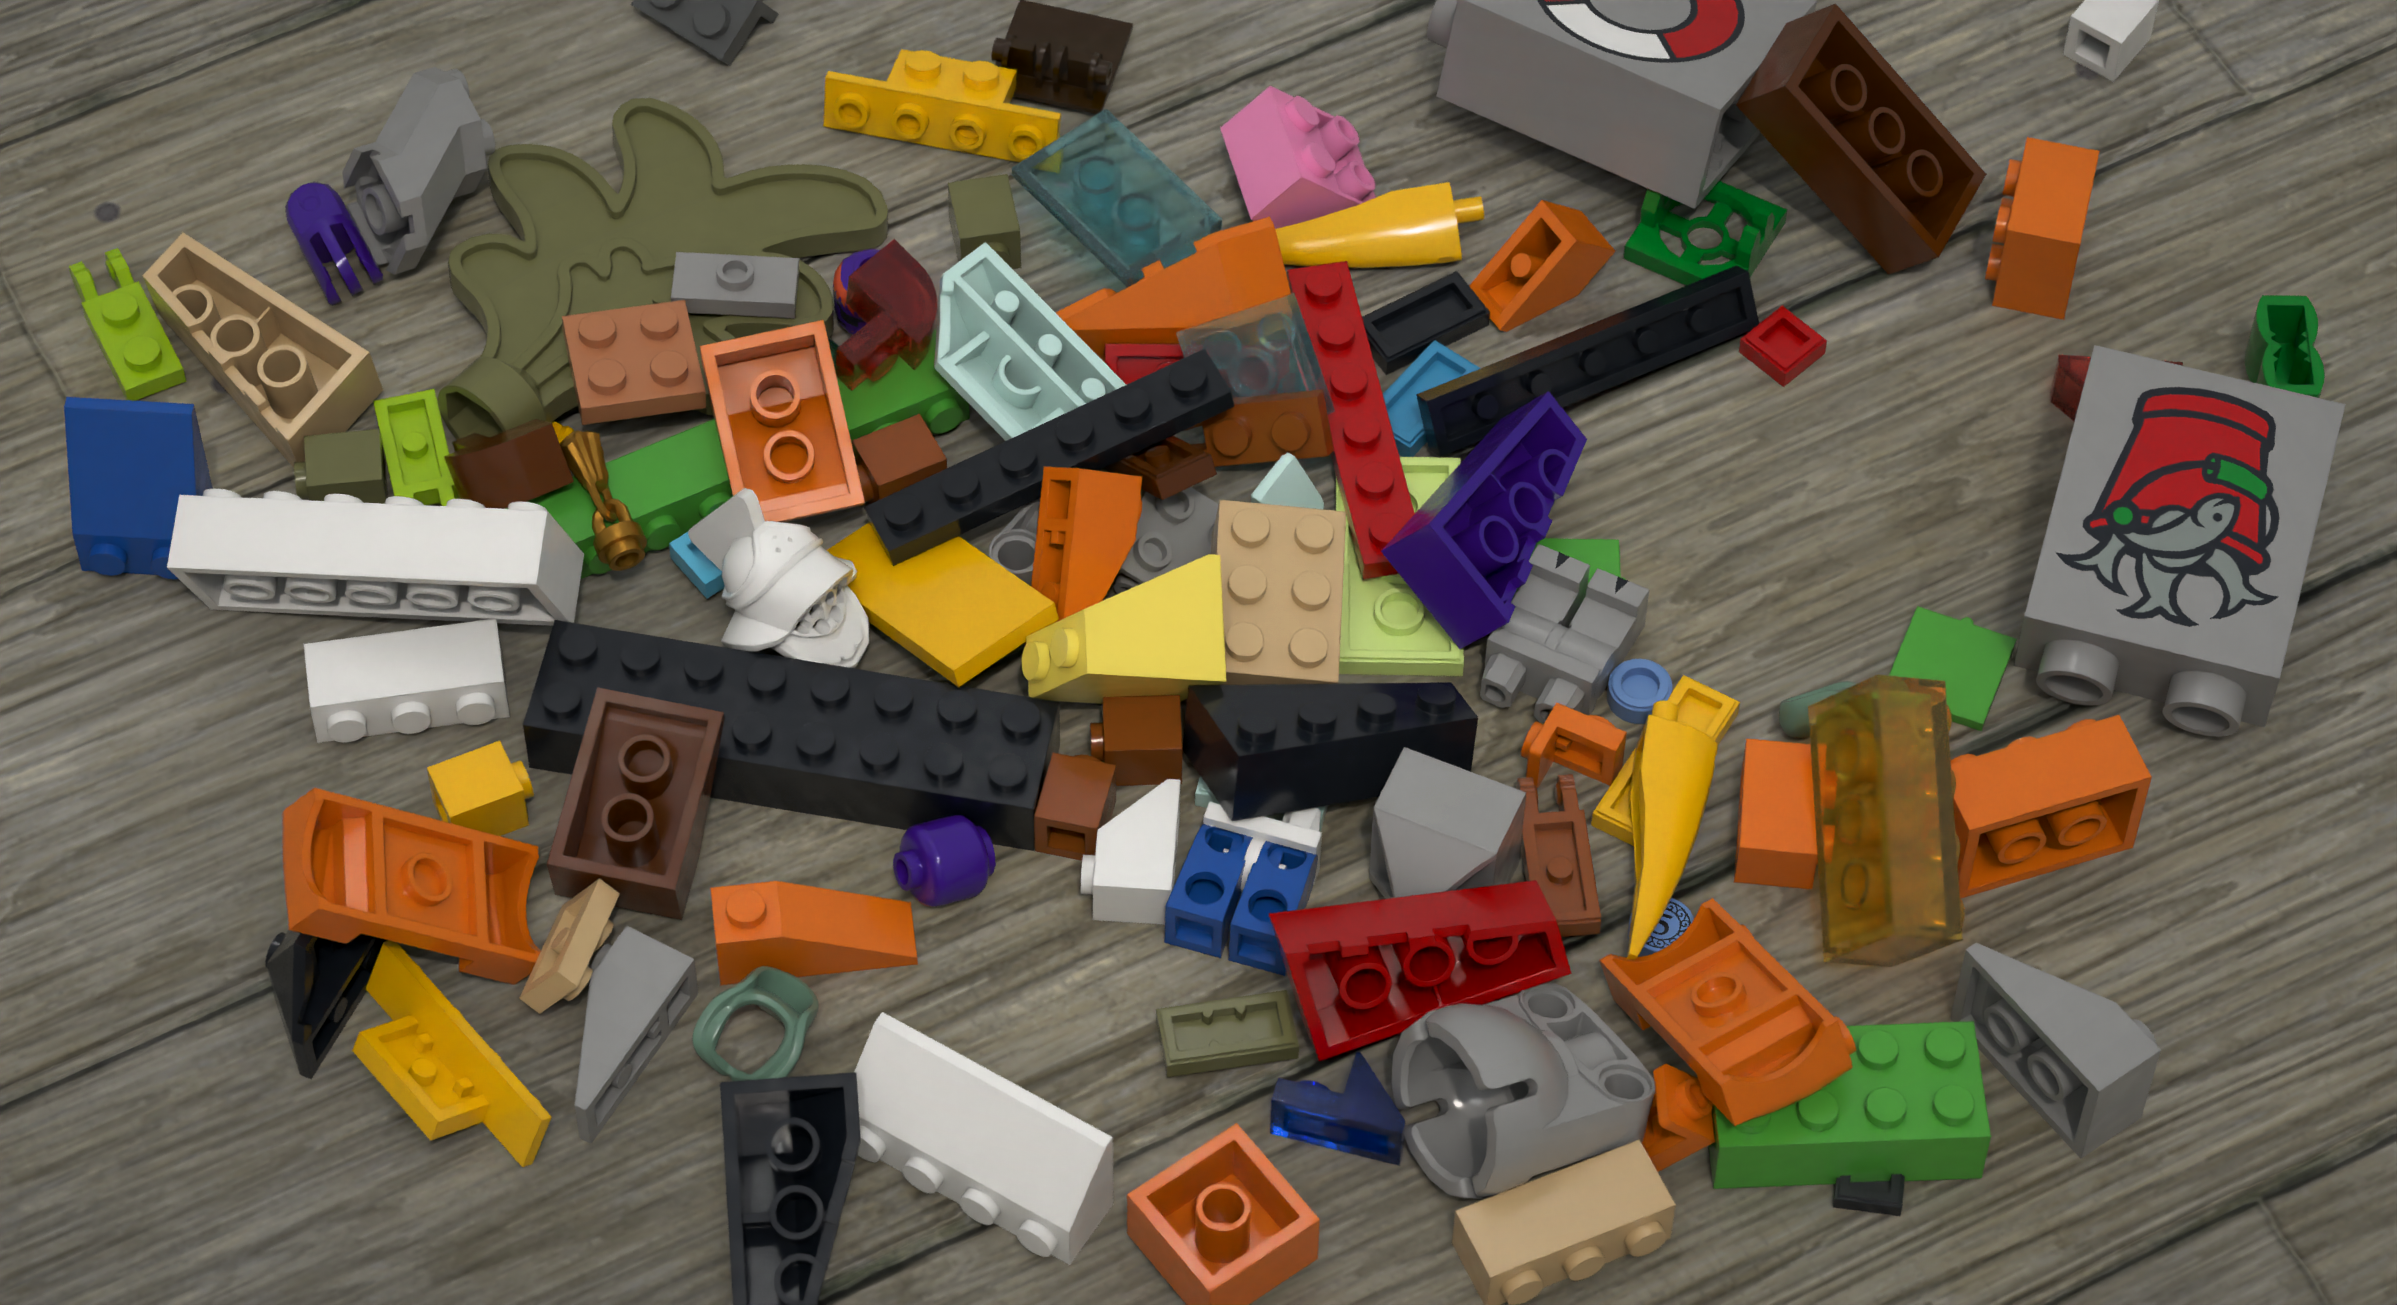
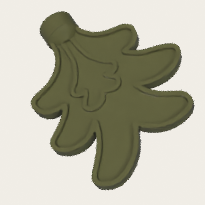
M653 98L631 99L623 103L614 113L612 121L613 146L623 172V181L619 194L614 191L605 178L592 166L564 150L536 144L508 145L495 150L488 160L489 186L497 206L517 231L520 239L511 235L489 233L471 237L455 246L450 252L448 267L452 291L482 324L487 335V341L482 355L440 390L438 405L444 422L457 440L473 433L492 437L534 419L552 423L563 413L578 406L563 335L562 316L671 302L676 252L803 258L876 248L883 244L888 235V208L881 191L862 176L847 170L821 165L795 164L770 166L726 178L724 177L722 154L710 132L687 112ZM799 260V282L795 318L688 313L706 391V408L696 410L713 415L701 361L700 346L824 320L829 339L834 330L833 298L826 281L818 272Z

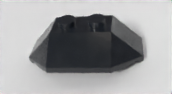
M288 930L287 933H279L272 941L267 952L265 965L269 972L274 998L300 1075L312 1079L367 992L366 986L382 944L388 940L360 934L349 943L344 944Z

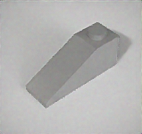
M629 926L624 928L613 945L605 944L598 951L590 967L593 972L589 984L574 1104L580 1139L590 1144L698 995L695 960Z

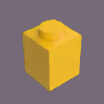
M500 740L427 767L433 804L441 821L498 836L529 826L525 800L534 797L530 778L521 760L513 763L510 762Z

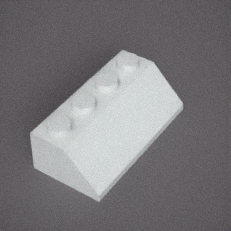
M884 1012L880 1014L873 1025L854 1071L857 1074L861 1133L858 1156L870 1162L881 1160L901 1171L904 1177L917 1189L930 1194L937 1191L957 1202L962 1210L973 1220L984 1225L995 1223L1016 1235L1022 1245L1031 1252L1042 1257L1052 1255L1070 1265L1113 1205V1137Z

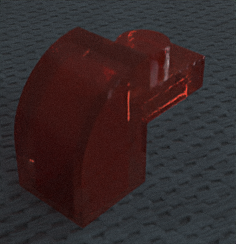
M893 239L853 272L848 279L846 303L867 323L837 348L836 376L851 391L867 378L874 382L884 376L895 364L898 355L915 370L925 359L932 344L937 312V296L934 284L921 264Z

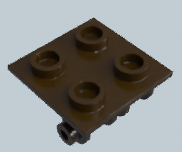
M1019 0L1005 39L997 37L994 41L991 60L996 61L995 65L998 67L1017 70L1016 90L1013 95L1015 97L1102 115L1133 30V23L1027 0Z

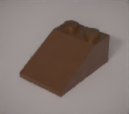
M597 687L547 861V868L555 895L573 898L600 878L620 893L614 907L682 920L699 860L725 721L724 712Z

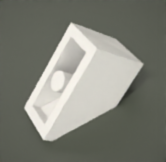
M1165 780L1097 830L1095 855H1083L1081 870V894L1093 895V920L1165 925V908L1175 885L1181 780Z

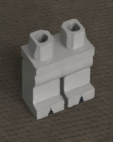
M1538 544L1529 560L1533 567L1524 585L1519 587L1511 602L1516 607L1509 623L1493 631L1487 639L1485 670L1481 680L1480 697L1486 702L1505 708L1511 707L1519 691L1538 699L1535 703L1534 717L1544 724L1556 702L1583 714L1591 715L1596 706L1597 699L1608 686L1610 674L1615 667L1623 662L1645 627L1649 589L1597 568L1588 583L1589 564Z

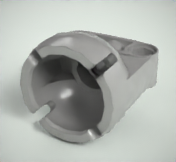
M1546 982L1522 990L1520 994L1484 1005L1459 1003L1430 1011L1402 1032L1393 1053L1391 1086L1396 1107L1402 1110L1432 1100L1437 1101L1440 1106V1112L1437 1116L1404 1127L1403 1133L1411 1154L1428 1179L1448 1195L1476 1199L1492 1197L1523 1185L1537 1174L1608 1152L1639 1139L1641 1143L1643 1142L1655 1093L1653 1077L1629 1047L1592 1009L1567 988L1558 984Z

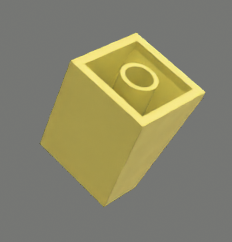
M1208 554L1026 636V646L1022 654V672L1028 680L1029 697L1061 702L1102 704V697L1180 695L1181 702L1188 697L1189 685H1220L1227 682L1220 555Z

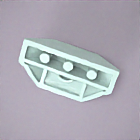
M986 242L943 273L939 287L934 369L1005 441L1126 385Z

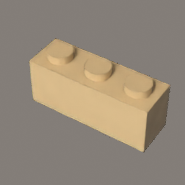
M1639 1139L1455 1210L1452 1245L1484 1305H1501L1506 1302L1510 1305H1518L1537 1296L1544 1287L1567 1278L1572 1281L1583 1280L1597 1273L1605 1263L1628 1254L1639 1257L1657 1250L1667 1239L1671 1238L1676 1204Z

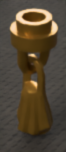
M573 431L561 441L560 446L569 469L589 492L597 507L592 515V529L596 536L593 545L599 560L608 564L610 569L615 571L632 568L645 557L644 548L646 547L647 540L641 525L632 520L630 512L624 503L619 499L612 498L608 487L609 477L599 433ZM604 518L609 522H614L618 518L619 523L606 528Z

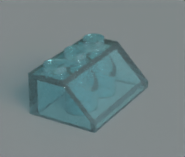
M1107 109L1012 167V176L1126 287L1137 283L1145 277L1142 268L1158 260L1166 268L1196 253L1197 250L1193 242L1222 230V218Z

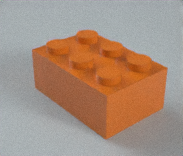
M2120 715L2099 721L2094 719L2081 720L2058 733L2040 738L2023 737L2013 741L2005 748L1978 756L1964 754L1950 760L1946 765L1938 767L1924 840L1955 901L2133 848L2152 776Z

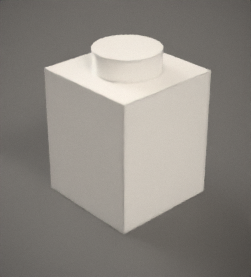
M2084 0L2071 15L2063 55L2114 82L2151 39L2159 0Z

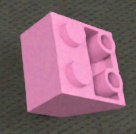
M1269 86L1220 127L1250 219L1253 221L1271 217L1275 229L1341 211L1376 198L1373 191L1375 189V181L1370 172L1365 168L1357 145L1359 144V136L1355 128L1344 117L1339 115L1334 117L1312 106L1303 97H1293Z

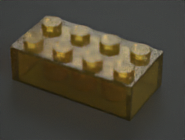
M1875 675L1808 706L1824 962L1893 967L1962 941L1965 908L1960 898L1958 860L1960 857V841L1955 831L1953 802L1956 778L1951 769L1949 744L1952 718L1946 700L1945 681Z

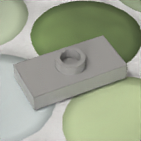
M676 252L671 302L685 300L688 313L795 318L799 282V258Z

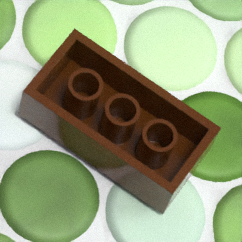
M1836 3L1785 24L1736 104L1887 274L1938 258L1986 176L1982 168Z

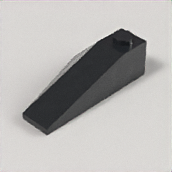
M856 1072L720 1082L733 1305H818L861 1144Z

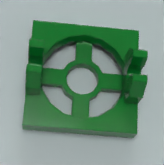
M1718 181L1703 199L1715 204L1708 216L1688 220L1669 212L1682 203L1647 189L1641 208L1640 223L1625 244L1624 259L1684 285H1689L1736 265L1749 271V276L1751 277L1786 223L1787 209ZM1733 213L1741 215L1748 223L1742 231L1740 241L1730 238L1729 231L1725 226ZM1709 228L1719 233L1722 242L1712 249H1702L1694 246L1689 241L1688 235L1695 229ZM1660 230L1681 238V246L1684 249L1681 257L1672 253L1661 239ZM1721 256L1730 259V261L1723 264H1700L1702 260H1714Z

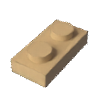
M599 878L561 906L519 999L541 1014L562 998L571 1001L584 989L593 972L588 963L593 953L602 946L613 929L614 924L609 920V917L620 893Z

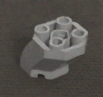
M433 67L413 73L376 142L354 148L342 171L344 188L355 185L357 202L347 204V210L357 224L377 264L389 263L386 271L392 274L416 268L453 198L475 192L487 169L486 156L493 154L495 151L493 131L486 120L480 119L469 97V87L466 78L457 69L443 71Z

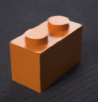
M1746 738L1740 776L1734 882L1812 889L1816 865L1829 864L1832 826H1821L1820 814L1821 810L1831 811L1835 773L1823 771L1824 745Z

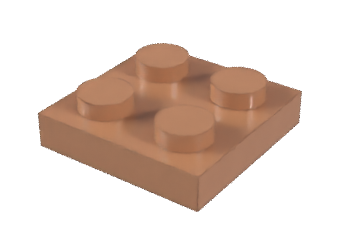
M685 300L562 316L563 335L582 425L706 408V391Z

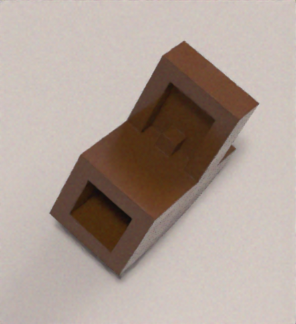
M539 419L531 420L492 437L477 433L470 434L453 441L452 445L455 452L444 456L460 499L481 503L485 508L505 509L512 502H526L574 482L552 423Z

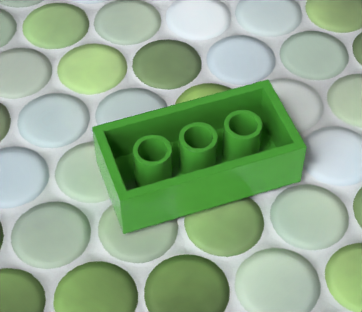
M1974 1021L1846 1026L1856 1045V1052L1850 1055L1852 1069L1814 1094L1778 1111L1753 1118L1737 1126H1734L1713 1104L1712 1118L1715 1142L1708 1145L1713 1189L1835 1184L1836 1178H1840V1176H1851L1850 1182L1890 1181L1892 1174L1905 1175V1181L1982 1178L1991 1133Z

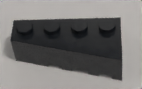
M1451 682L1189 685L1183 752L1231 821L1379 797L1404 747L1471 772L1478 716Z

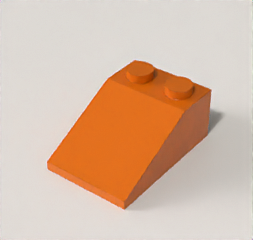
M824 320L700 346L702 366L732 497L744 488L753 490L758 498L764 520L787 522L865 505Z

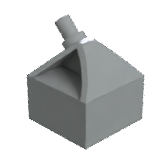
M1404 747L1373 808L1369 879L1386 899L1510 883L1520 859L1526 792Z

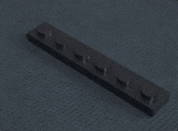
M1736 265L1416 394L1429 451L1442 457L1481 441L1501 418L1548 391L1561 407H1565L1751 331L1759 324L1749 271Z
M1202 349L869 504L864 509L870 525L892 565L895 566L1040 498L1044 466L1098 471L1235 407L1232 393L1207 351Z

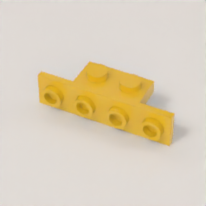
M901 49L887 81L828 71L825 77L823 127L1056 169L1058 164L1061 113L1010 104L1016 90L1017 70L998 67L987 61L970 62L938 56L936 53L926 50L910 51Z
M388 940L383 942L366 990L393 1021L359 1032L352 1050L354 1054L430 1141L483 1122L522 1167L533 1164L552 1116L402 947L394 941Z

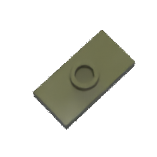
M1287 990L1156 1009V1024L1167 1077L1299 1058V1044Z

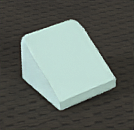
M1288 452L1280 457L1251 494V503L1324 510V502L1321 495L1296 457Z

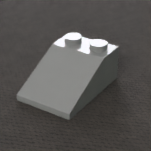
M1975 943L1965 950L1950 1019L1953 1022L1974 1021L1978 1049L2080 1158H2083L2142 1117L2161 1052L2152 1032L2143 1022L2131 1019L2114 1001L1981 944Z

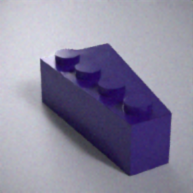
M1549 391L1501 418L1381 551L1459 649L1509 623L1516 607L1511 601L1517 588L1524 585L1533 567L1529 559L1536 543L1546 537L1552 523L1548 515L1554 501L1563 496L1587 441V438Z

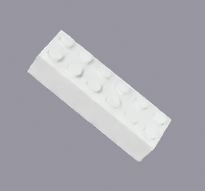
M213 488L204 490L203 496L179 495L167 568L211 610L463 622L496 618L497 623L553 626L555 620L574 623L584 553L545 507L531 502H512L508 505V509L485 508L481 503L467 499H451L447 501L446 506H428L416 499L402 496L388 497L385 500V504L363 503L360 499L345 494H328L325 496L324 501L302 500L297 495L282 491L266 492L263 498H242L235 492Z

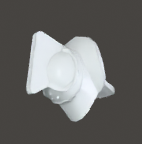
M747 488L742 489L689 529L688 536L692 543L722 571L725 585L722 598L726 600L728 607L735 609L721 640L726 648L757 652L771 647L787 658L848 668L857 667L870 644L869 617L856 594L848 587V584L857 576V570L852 561L835 557L821 547L823 544L822 538H818L810 531V527L800 524L765 521L756 494L753 490Z

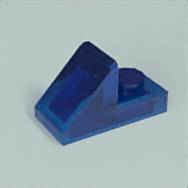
M1356 1052L1344 1094L1331 1091L1325 1085L1315 1081L1301 1080L1294 1082L1278 1078L1271 1099L1270 1134L1400 1166L1403 1156L1406 1121L1360 1052Z

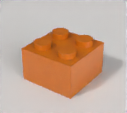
M2027 137L2022 161L2009 160L2002 195L2011 196L2014 199L2002 197L1992 241L2003 243L2004 246L1992 243L1985 276L1986 280L1996 281L1992 306L2064 320L2100 151Z
M1237 1123L1127 1194L1128 1236L1186 1305H1249L1318 1259L1320 1219Z

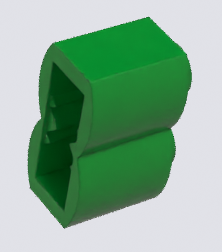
M2262 295L2257 306L2245 352V368L2251 382L2320 398L2325 372L2322 359L2314 348L2318 333V318L2315 308L2307 296Z

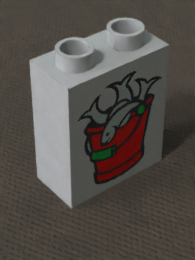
M2094 345L2023 619L2014 666L2038 671L2036 683L2044 692L2057 699L2074 704H2105L2111 700L2114 690L2164 702L2162 712L2170 723L2183 730L2200 735L2229 736L2239 730L2240 722L2265 727L2280 680L2346 404Z

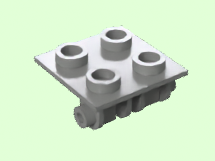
M1192 487L1164 500L1144 491L1141 498L1142 513L1137 524L1136 540L1114 579L1116 582L1114 585L1115 591L1118 594L1211 554L1212 531L1219 504Z

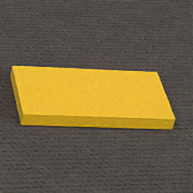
M870 523L865 524L827 549L833 556L853 562L857 570V576L848 584V587L856 594L869 617V622L957 687L962 686L1024 644L1026 636L1059 620L1053 601L960 536L952 538L895 566L892 565Z

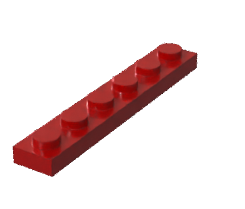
M1343 261L1287 270V279L1313 389L1324 391L1334 447L1331 458L1362 578L1369 579L1399 574L1381 551L1415 513L1348 263Z

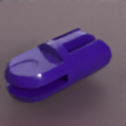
M311 182L301 185L290 194L285 206L287 222L329 304L333 306L341 302V299L327 269L322 263L334 260L352 295L363 290L345 256L354 247L360 262L365 266L373 283L376 284L383 280V274L357 224L351 218L340 195L331 186L319 182Z

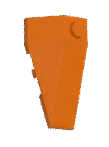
M1271 217L1211 233L1193 242L1197 250L1196 253L1166 268L1160 260L1142 268L1145 277L1137 283L1119 292L1103 288L1055 312L1104 362L1105 343L1291 344V348L1294 347L1295 307L1275 226Z

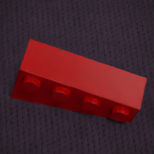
M1537 880L1269 913L1302 1021L1319 1061L1402 1033L1430 1011L1459 1003L1483 1005L1572 974L1556 918Z

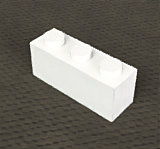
M496 618L304 644L309 703L317 743L329 741L347 743L366 736L396 732L414 734L422 732L427 728L462 723L480 725L492 719L510 717Z

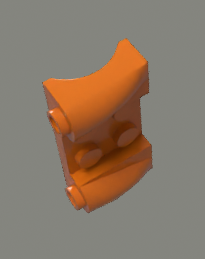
M315 787L287 807L282 813L283 871L289 930L344 944L349 943L360 934H365L459 958V972L512 985L517 984L531 974L541 950L534 944L528 930L526 903L531 877L539 859L538 846Z
M1713 898L1701 904L1697 915L1686 931L1666 948L1647 956L1637 957L1635 960H1629L1627 957L1609 954L1599 960L1613 1000L1642 1030L1652 1027L1697 1074L1703 1094L1734 1126L1796 1103L1824 1088L1852 1069L1850 1055L1856 1052V1045L1843 1021L1837 1016L1834 1017L1755 940L1745 925H1740Z

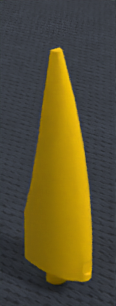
M1450 182L1390 191L1359 205L1275 230L1284 265L1309 267L1347 261L1349 268L1440 264L1462 261L1458 224L1484 220V208L1481 196L1453 200Z
M1657 701L1653 704L1652 714H1648L1635 750L1628 799L1633 827L1635 874L1627 959L1635 960L1662 918L1682 877L1699 832L1715 769L1714 761L1718 750V743L1708 734L1690 725L1677 722L1678 706L1670 701Z

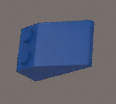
M66 397L64 414L72 534L82 571H95L109 576L130 573L178 579L167 568L179 495L203 496L204 490L213 489L194 404Z

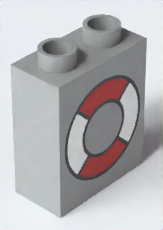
M1436 0L1428 23L1427 37L1429 41L1447 48L1436 96L1695 209L1761 133L1736 104L1785 24L1813 13L1817 0Z

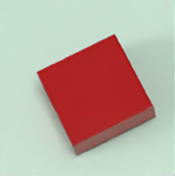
M1781 306L1740 339L1739 353L1781 386L1785 387L1825 354L1827 340L1784 306Z

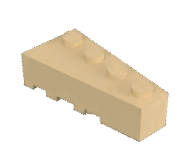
M184 232L142 275L158 314L293 468L294 462L305 461L304 436L346 432L383 391L369 351Z

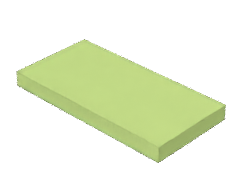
M1400 457L1414 513L1421 508L1459 466L1461 458ZM1335 474V511L1345 512ZM1346 516L1339 674L1463 676L1464 647L1458 648L1399 574L1369 579L1362 578Z

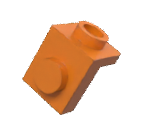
M1556 702L1545 723L1542 724L1535 721L1524 740L1521 757L1528 759L1526 778L1533 777L1534 785L1538 788L1552 763L1555 762L1611 786L1623 767L1627 732L1616 728L1603 717L1586 715Z
M1663 1064L1653 1071L1655 1094L1642 1142L1657 1172L1715 1142L1712 1118L1713 1103L1703 1094L1699 1079L1669 1064Z

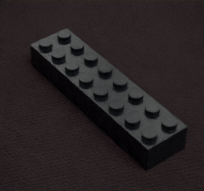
M559 620L554 621L523 723L529 768L573 774L597 687L724 712L725 721L710 798L908 830L909 827L943 817L963 815L972 821L975 826H981L990 836L992 844L1035 851L1034 814L1052 753H1058L1060 748V705L1057 701L965 686L957 687L947 683Z

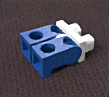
M1209 802L1203 818V824L1194 839L1166 904L1164 943L1221 958L1229 938L1230 927L1229 961L1285 976L1287 971L1269 913L1306 908L1312 887L1320 870L1322 832L1319 831L1321 811L1314 807L1285 812L1282 821L1264 816L1231 821L1220 804Z

